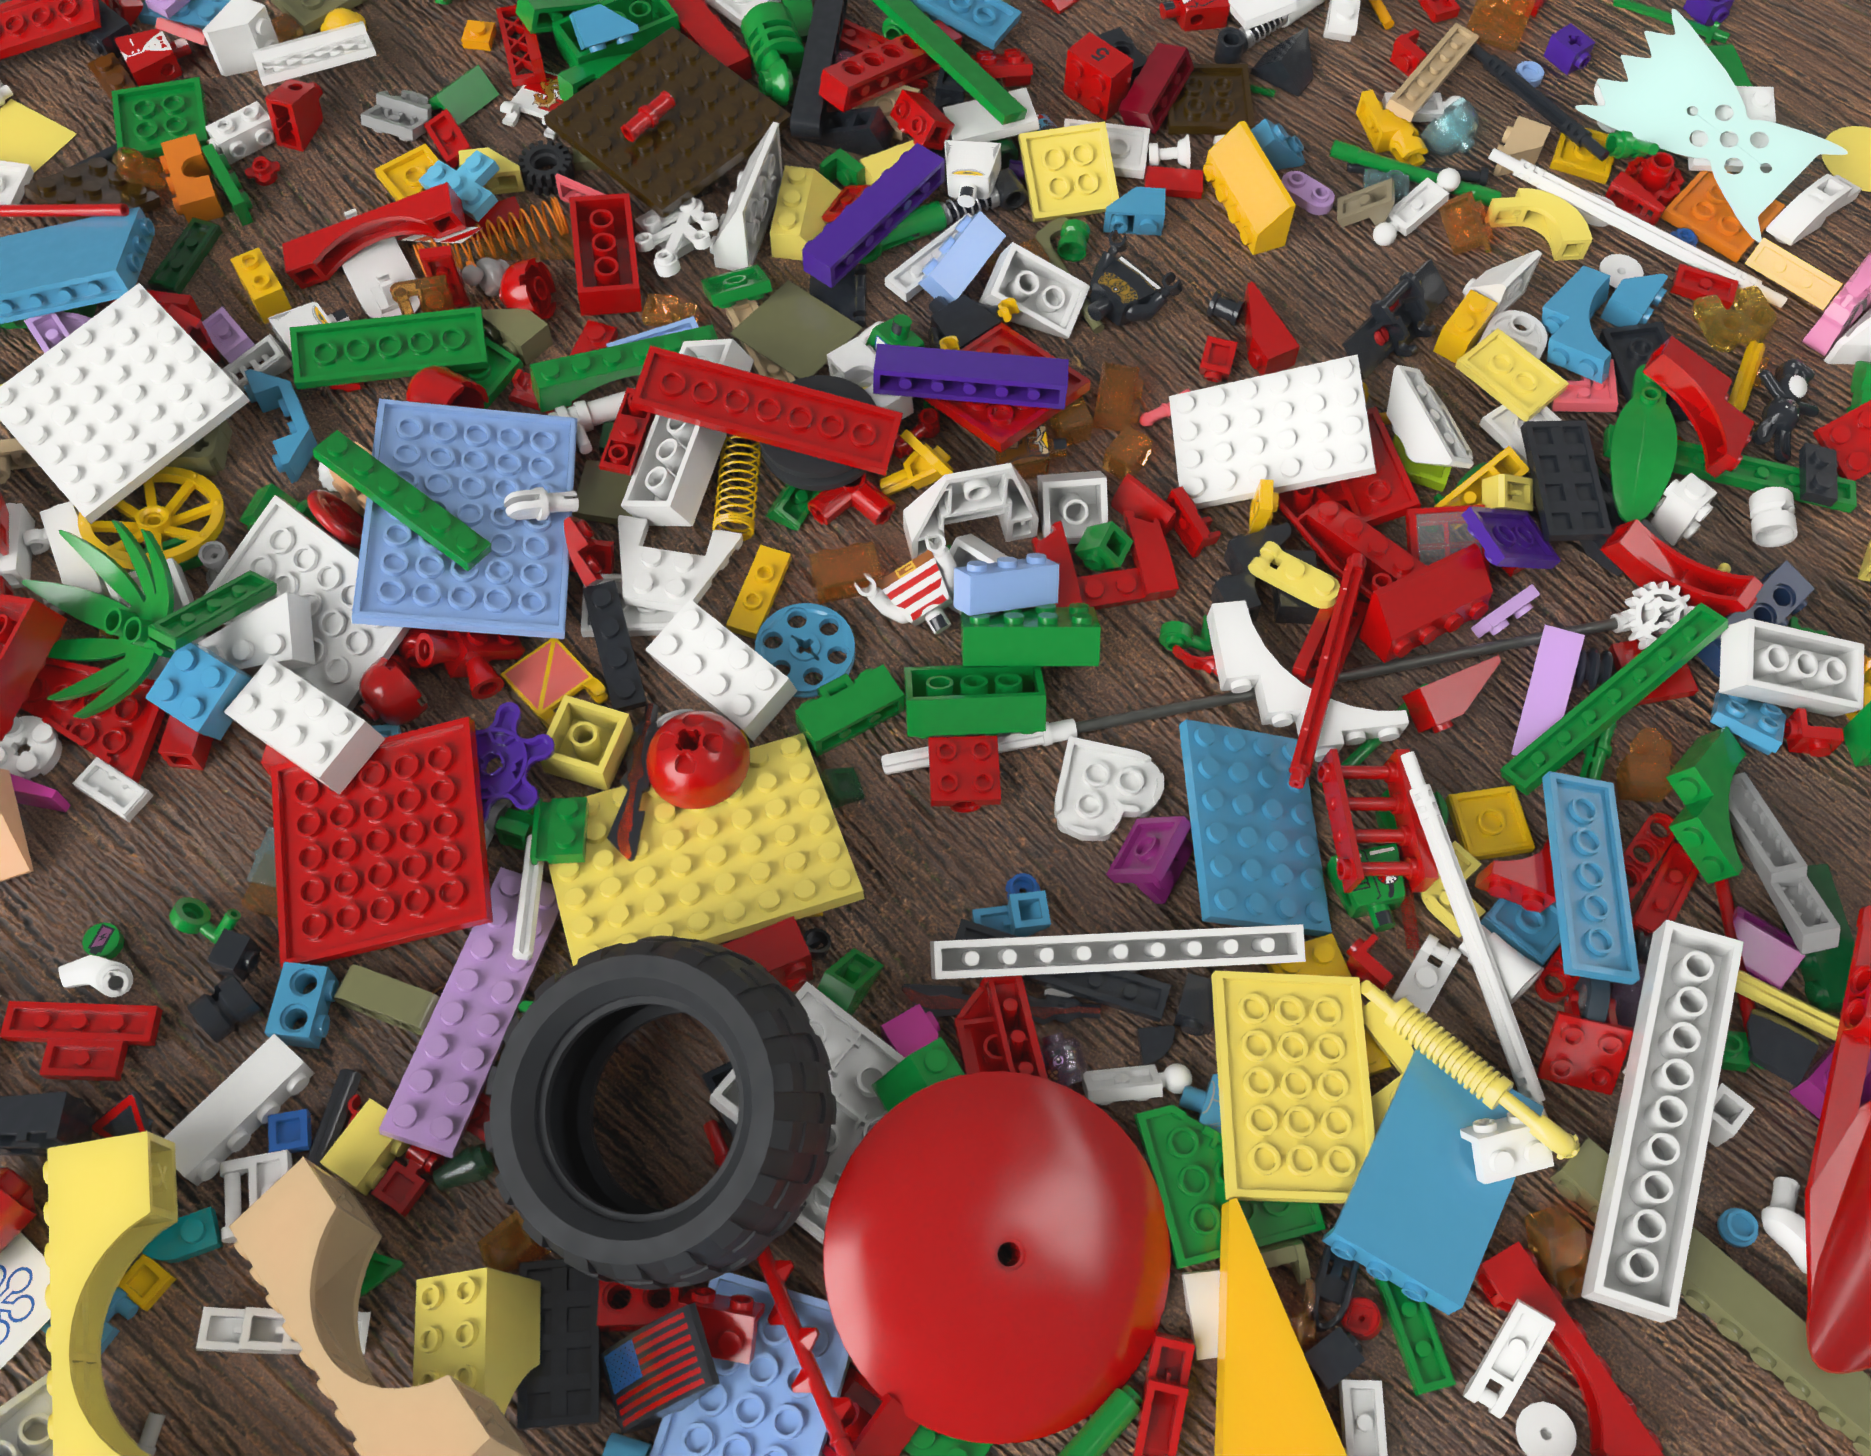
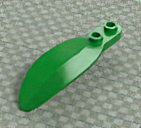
M1646 364L1641 365L1636 370L1632 383L1631 400L1619 414L1614 427L1610 448L1612 495L1617 512L1625 523L1635 519L1641 522L1653 511L1669 482L1677 455V430L1673 415L1666 404L1667 392L1643 373Z

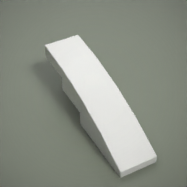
M203 1308L196 1351L299 1355V1352L303 1349L299 1342L294 1341L282 1327L285 1319L272 1308ZM358 1312V1333L363 1355H365L371 1312Z

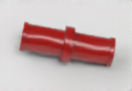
M662 91L648 105L639 107L638 113L620 128L625 138L630 142H634L648 128L656 127L659 123L658 120L676 106L673 97L667 91Z

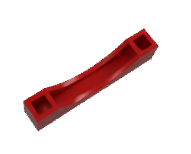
M446 182L282 244L285 272L301 289H305L329 280L350 257L380 240L409 234L427 235L440 239L466 229L462 200Z
M1518 1241L1480 1264L1475 1280L1493 1307L1509 1313L1518 1298L1555 1321L1556 1325L1547 1340L1567 1363L1578 1383L1587 1410L1590 1429V1454L1592 1456H1664L1660 1440L1651 1430L1644 1427L1636 1415L1637 1408L1634 1402L1625 1392L1619 1390L1611 1378L1612 1371L1609 1365L1601 1356L1594 1353L1586 1341L1587 1334L1577 1320L1571 1319L1562 1305L1563 1299L1559 1291L1551 1283H1547L1538 1270L1539 1264L1533 1253L1529 1249L1523 1248Z

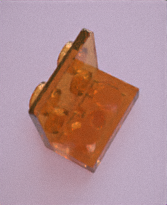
M1477 0L1466 29L1480 36L1477 42L1516 52L1536 0Z

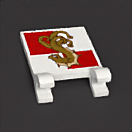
M545 71L547 81L523 85L511 101H504L500 107L501 112L507 113L502 120L503 124L514 127L519 120L520 113L523 112L542 118V124L545 125L544 116L565 102L560 99L557 74ZM549 127L544 131V137L555 140L558 136Z

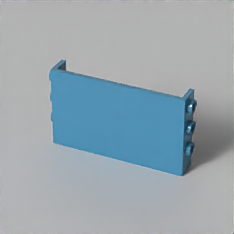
M140 207L129 209L127 216H95L0 237V324L120 298L136 286L155 235L152 221L146 218Z
M1412 1046L1413 1055L1334 1228L1324 1235L1322 1242L1331 1246V1251L1338 1257L1349 1261L1354 1260L1365 1266L1366 1271L1372 1277L1381 1281L1389 1280L1401 1287L1402 1293L1408 1298L1418 1302L1425 1301L1443 1313L1450 1315L1461 1309L1464 1305L1516 1178L1515 1176L1489 1184H1483L1478 1181L1472 1143L1461 1138L1460 1129L1473 1126V1122L1478 1119L1490 1118L1496 1120L1507 1117L1509 1111L1500 1104L1494 1110H1491L1482 1103L1484 1098L1481 1100L1477 1099V1093L1474 1095L1470 1093L1471 1088L1466 1090L1463 1087L1464 1083L1462 1085L1457 1083L1458 1078L1455 1080L1451 1078L1452 1073L1446 1074L1445 1069L1441 1070L1439 1064L1435 1065L1432 1062L1433 1059L1429 1060L1426 1058V1055L1420 1053V1050H1416ZM1512 1087L1510 1093L1541 1117L1544 1106L1513 1090Z

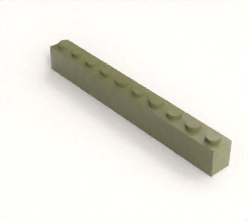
M1588 1137L1580 1143L1578 1154L1575 1157L1566 1158L1549 1179L1557 1185L1556 1188L1561 1195L1570 1201H1576L1588 1212L1589 1218L1596 1223L1609 1154ZM1692 1227L1681 1293L1684 1295L1686 1303L1694 1310L1705 1313L1710 1317L1725 1337L1740 1343L1750 1352L1751 1359L1765 1370L1772 1371L1784 1382V1387L1789 1393L1800 1400H1805L1818 1411L1819 1418L1825 1424L1845 1434L1853 1441V1447L1862 1456H1871V1377L1863 1371L1836 1374L1819 1369L1813 1362L1808 1350L1806 1322L1696 1228Z

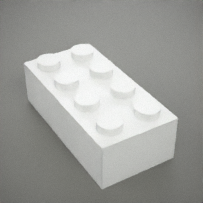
M691 599L645 649L660 666L717 713L730 720L739 730L742 729L745 735L753 742L797 692V689L787 676Z
M1750 618L1728 625L1729 628L1721 634L1719 693L1793 709L1805 708L1808 712L1831 717L1863 709L1864 644Z
M269 657L224 711L225 714L248 732L339 795L385 740L365 720L271 657Z

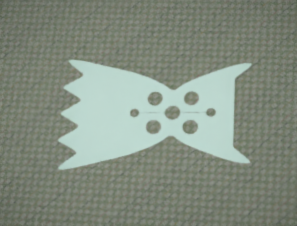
M1672 9L1675 35L1645 31L1644 34L1652 57L1642 58L1621 55L1628 81L1619 82L1597 79L1605 105H1577L1575 107L1579 112L1618 131L1632 132L1633 137H1636V139L1656 143L1660 149L1687 157L1708 159L1711 162L1714 178L1736 217L1749 235L1760 243L1762 239L1758 216L1818 155H1845L1848 152L1841 146L1818 136L1770 121L1749 119L1743 100L1727 71L1686 19L1677 10ZM1719 105H1728L1733 109L1734 114L1730 120L1721 121L1717 119L1715 109ZM1689 106L1697 107V115L1690 116L1687 113V108ZM1696 130L1704 131L1708 135L1707 144L1702 147L1692 145L1689 140L1690 134ZM1726 131L1736 133L1739 139L1737 145L1731 148L1724 147L1719 140L1721 133ZM1755 132L1765 133L1769 138L1768 145L1761 149L1755 148L1750 142L1751 135ZM1738 158L1743 163V170L1735 175L1728 173L1724 167L1726 160ZM1763 163H1768L1771 165L1772 170L1769 173H1763L1760 166Z

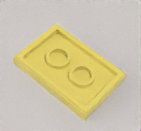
M1499 328L1458 359L1455 365L1458 370L1524 422L1532 419L1562 394L1569 385L1566 380Z

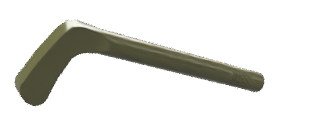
M1058 217L1038 231L1035 235V245L1041 250L1049 263L1069 273L1050 242L1060 235L1062 224L1069 220L1065 217ZM1085 298L1080 312L1093 332L1098 334L1104 330V325L1101 320L1095 321L1090 317L1088 313L1090 303Z

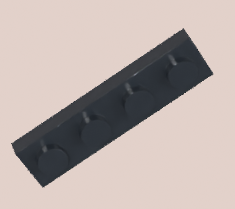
M615 580L583 588L612 708L625 712L646 706L647 700Z

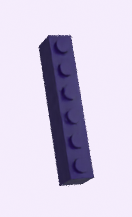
M916 143L909 151H905L892 167L883 171L877 181L871 186L866 187L852 204H848L833 222L827 223L819 235L805 244L802 249L804 271L830 288H833L945 181V159L919 143Z
M877 344L873 394L1065 409L1069 359Z

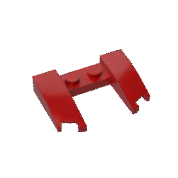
M1124 511L1123 517L1127 534L1133 540L1130 548L1135 568L1081 577L1076 576L1061 521L1055 522L1051 526L1053 532L1042 540L1034 537L1031 541L1033 552L1045 554L1047 559L1059 564L1058 603H1054L1056 607H1069L1072 603H1085L1089 607H1094L1095 610L1175 597L1179 586L1159 519L1154 518L1152 523L1133 517V511Z

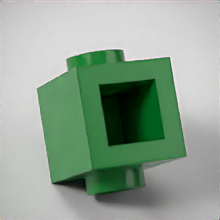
M1113 521L1088 526L1074 553L1083 560L1086 567L1095 572L1121 567L1133 540Z

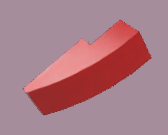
M1154 1331L1141 1398L1143 1402L1140 1406L1141 1412L1138 1417L1133 1456H1176L1195 1350L1193 1339Z

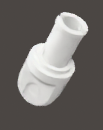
M535 487L533 490H520L510 493L505 497L504 507H506L507 516L511 519H536L541 521L546 520L550 513L577 512L579 500L578 498L573 499V497H577V493L574 490L548 493L543 487Z

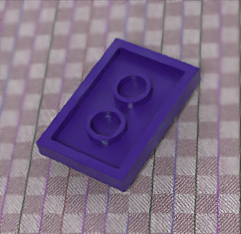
M1470 506L1461 515L1468 525V532L1480 542L1485 550V557L1495 566L1553 569L1561 561L1548 541L1544 540L1543 534L1527 511Z

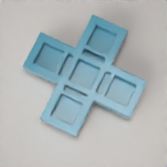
M476 150L457 170L438 160L418 181L426 190L448 182L462 200L464 214L479 222L498 202L495 195L483 186L500 168L493 159Z

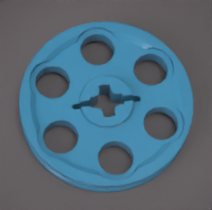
M798 603L786 606L766 619L757 633L755 651L774 667L782 664L790 668V673L787 677L797 689L793 697L810 698L819 696L816 690L818 687L845 673L849 675L855 661V640L849 624L834 610L814 603ZM794 616H801L806 619V624L800 628H793L788 624V621ZM832 623L838 627V631L828 636L821 633L820 628L824 624ZM772 636L779 637L783 641L781 646L775 649L767 648L764 642ZM799 646L805 649L811 646V653L808 654L804 651L800 654ZM841 651L847 658L842 663L834 664L828 660V656L832 652ZM810 672H817L822 675L823 679L816 685H810L804 681V677Z

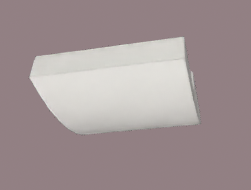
M1220 1268L1182 1273L1186 1313L1190 1317L1191 1335L1195 1343L1194 1357L1197 1360L1217 1358Z

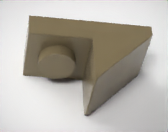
M1393 178L1337 198V221L1341 227L1367 218L1371 219L1375 227L1385 222L1395 204V181Z

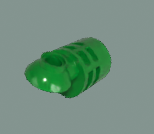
M765 2L754 6L747 12L741 22V32L758 74L759 91L779 106L785 108L789 97L793 93V79L801 71L805 47L789 9L778 2Z

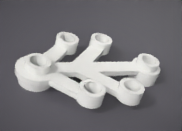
M692 197L665 218L650 215L643 219L642 223L645 233L638 234L634 239L638 251H650L659 243L669 239L665 249L660 250L655 255L654 265L659 276L670 277L680 271L681 267L676 254L684 236L694 244L695 249L703 250L711 246L712 241L709 232L716 230L719 227V223L715 213L703 212L704 206L701 200ZM676 221L675 224H673V225H671V226H669V227H667V228H665V229L662 230L663 227H665V226H667V225H669V224H671V223H673V222ZM697 222L702 230L697 231L690 224Z

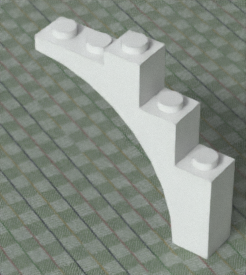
M1245 600L1212 604L1207 615V623L1221 691L1231 690L1233 693H1244L1254 688L1261 724L1285 727L1295 722L1299 737L1312 689L1302 684L1284 669L1265 647L1252 624ZM1330 699L1314 756L1315 761L1321 762L1330 749H1337L1339 753L1344 742L1346 745H1357L1365 742L1366 739L1379 738V741L1386 742L1399 738L1409 724L1407 711H1377L1353 707Z

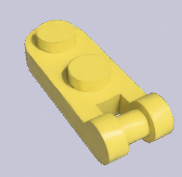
M1267 541L1260 550L1261 555L1255 557L1248 565L1249 571L1255 577L1314 607L1327 609L1336 603L1340 588L1338 580L1282 551L1275 542ZM1270 563L1279 566L1277 570L1270 567Z

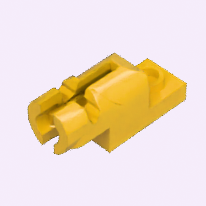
M1373 89L1362 91L1356 114L1375 152L1390 151L1397 161L1413 166H1421L1425 162L1422 154H1428V149L1423 139L1419 137L1420 134L1412 121L1409 122L1398 118L1388 109L1383 110L1382 102L1378 101Z

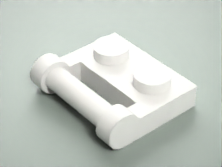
M288 1150L238 1158L220 1163V1177L224 1178L225 1227L221 1229L222 1242H237L229 1226L241 1215L240 1176L248 1173L250 1207L292 1168V1155Z

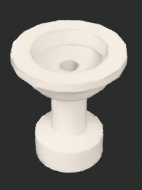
M1186 134L1185 138L1178 141L1177 147L1159 148L1158 143H1148L1149 166H1159L1160 160L1177 159L1181 166H1186L1187 169H1190L1189 134Z

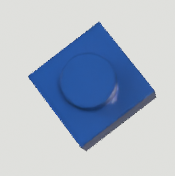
M307 1109L268 1115L269 1153L288 1150L290 1153L310 1150L312 1146L311 1112Z

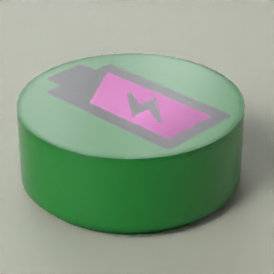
M98 923L89 928L82 940L83 949L88 955L113 959L121 952L124 946V936L113 924Z

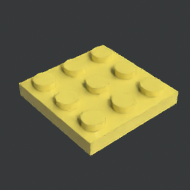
M1105 122L1019 134L1018 141L1033 223L1055 220L1058 217L1069 218L1103 213L1106 211L1107 206L1119 199Z

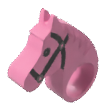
M1871 252L1802 340V343L1823 356H1826L1831 351L1836 342L1845 334L1860 314L1871 307Z

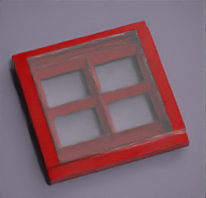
M1485 504L1406 509L1408 553L1428 566L1475 543L1480 548L1489 577L1490 565L1484 555L1485 550L1480 542L1468 532V525L1461 516L1470 506L1485 507Z

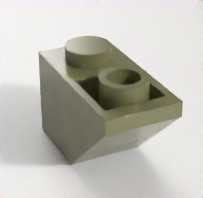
M519 308L482 310L485 337L492 342H497L503 349L519 358L526 366L553 345L548 324L530 310Z

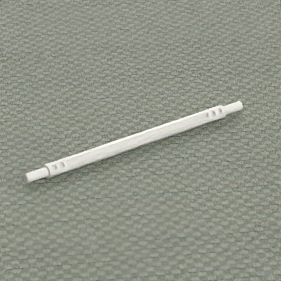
M1496 148L1492 150L1488 158L1513 171L1514 176L1545 192L1564 199L1578 209L1694 268L1739 281L1737 290L1750 297L1755 295L1779 308H1782L1788 299L1784 295L1762 285L1761 280L1524 159L1519 161Z
M1414 751L1408 752L1400 757L1412 787L1409 792L1517 1090L1520 1094L1544 1106L1542 1101L1546 1099L1430 784L1425 783ZM1545 1108L1543 1109L1541 1116H1547Z

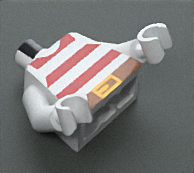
M938 530V535L941 538L938 543L930 542L926 534L925 542L928 550L875 583L872 576L868 573H864L865 577L870 581L868 587L860 588L854 582L858 593L862 596H868V600L882 615L901 624L910 622L914 626L927 621L934 635L943 632L951 626L943 609L954 603L952 596L954 594V568L957 567L949 548L945 546L946 540L942 530Z

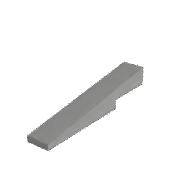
M1744 772L1733 775L1729 793L1730 823L1800 954L1804 955L1838 947L1841 927L1807 877L1808 865L1747 774Z

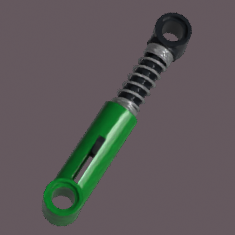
M1003 169L998 174L990 198L976 199L974 206L970 208L960 206L957 200H955L958 198H953L952 201L948 199L946 203L933 201L919 206L859 263L869 264L879 258L884 251L944 230L947 225L952 224L953 219L960 220V217L965 216L967 213L973 216L975 211L979 212L983 208L988 210L995 207H1002L1005 211H1014L1026 202L1028 192L1012 169Z

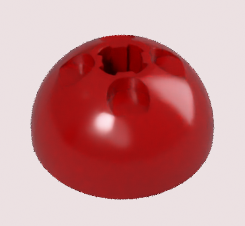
M702 710L684 712L666 721L653 736L646 758L647 773L653 789L666 802L684 809H703L726 800L741 786L750 765L749 746L742 732L727 718L714 712Z

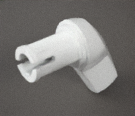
M88 955L58 967L62 985L66 989L91 985L108 997H118L128 992L133 984L132 972L126 965L101 956Z
M1776 1177L1773 1181L1774 1186L1770 1205L1761 1211L1762 1224L1766 1233L1785 1249L1799 1269L1807 1274L1805 1219L1795 1212L1800 1185L1792 1178Z

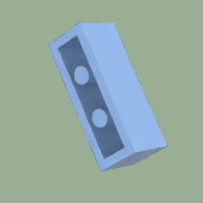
M981 211L971 218L966 215L955 227L958 231L955 237L949 236L938 249L941 255L937 260L933 257L922 269L925 275L918 284L933 298L942 296L948 303L959 298L1006 237Z
M1029 553L1024 559L999 557L997 562L994 563L969 561L967 566L954 568V607L969 616L1058 603L1059 564L1047 559L1045 554Z

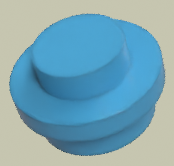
M1730 1208L1721 1213L1718 1218L1717 1227L1719 1234L1729 1245L1743 1248L1751 1245L1757 1239L1758 1223L1750 1212L1741 1208Z

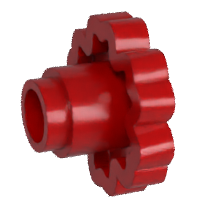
M1658 152L1648 159L1637 157L1628 163L1625 173L1636 180L1665 207L1679 195L1680 188L1684 182L1681 171L1674 166L1673 157L1665 152Z

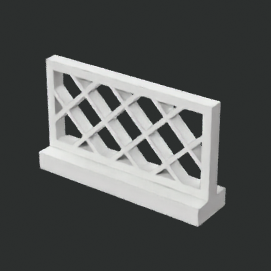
M363 21L252 50L263 86L376 56L374 46Z

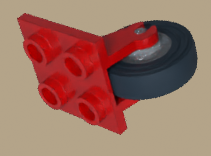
M1580 977L1576 988L1568 989L1569 996L1564 1002L1565 1012L1557 1011L1536 1075L1540 1079L1612 1095L1634 1030L1631 1027L1618 1025L1615 1012L1616 1000L1610 998V981Z

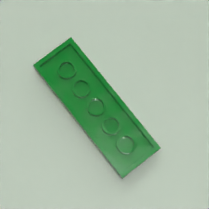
M481 307L289 327L294 384L297 389L411 377L421 369L433 365L442 366L454 372L489 368Z

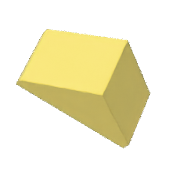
M1498 474L1482 479V504H1485V508L1533 511V479L1509 474Z

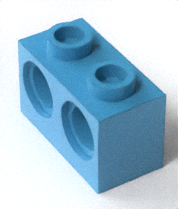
M284 962L264 1033L269 1038L275 1034L289 1046L319 1049L322 1037H326L329 1031L330 1017L328 1012L331 1002H335L333 997L339 988V982L327 966ZM317 983L312 992L303 994V990L308 984ZM308 1017L303 1027L293 1030L297 1020Z

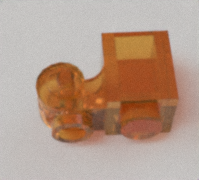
M1644 728L1640 730L1630 743L1629 751L1631 754H1627L1616 768L1619 800L1660 803L1673 790V787L1666 779V776L1671 771L1669 758L1672 752V744L1669 739H1664L1662 734L1656 729Z

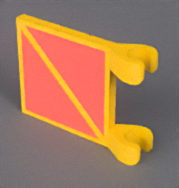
M555 638L549 639L500 674L502 679L536 714L547 729H549L556 714L553 710L559 707L564 695L573 697L582 689H585L598 705L609 698L602 682L593 677L573 654Z

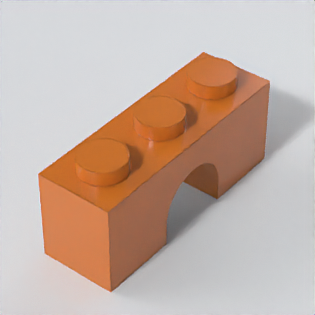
M196 133L162 142L161 146L164 155L159 158L165 173H170V176L166 177V181L172 195L176 194L177 196L172 198L177 214L179 216L184 215L188 224L193 217L204 221L224 217L219 196L209 176L212 174Z

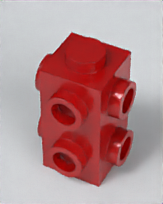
M902 89L890 113V116L898 123L897 127L914 139V144L919 143L927 149L931 148L942 151L945 140H948L955 126L923 94Z

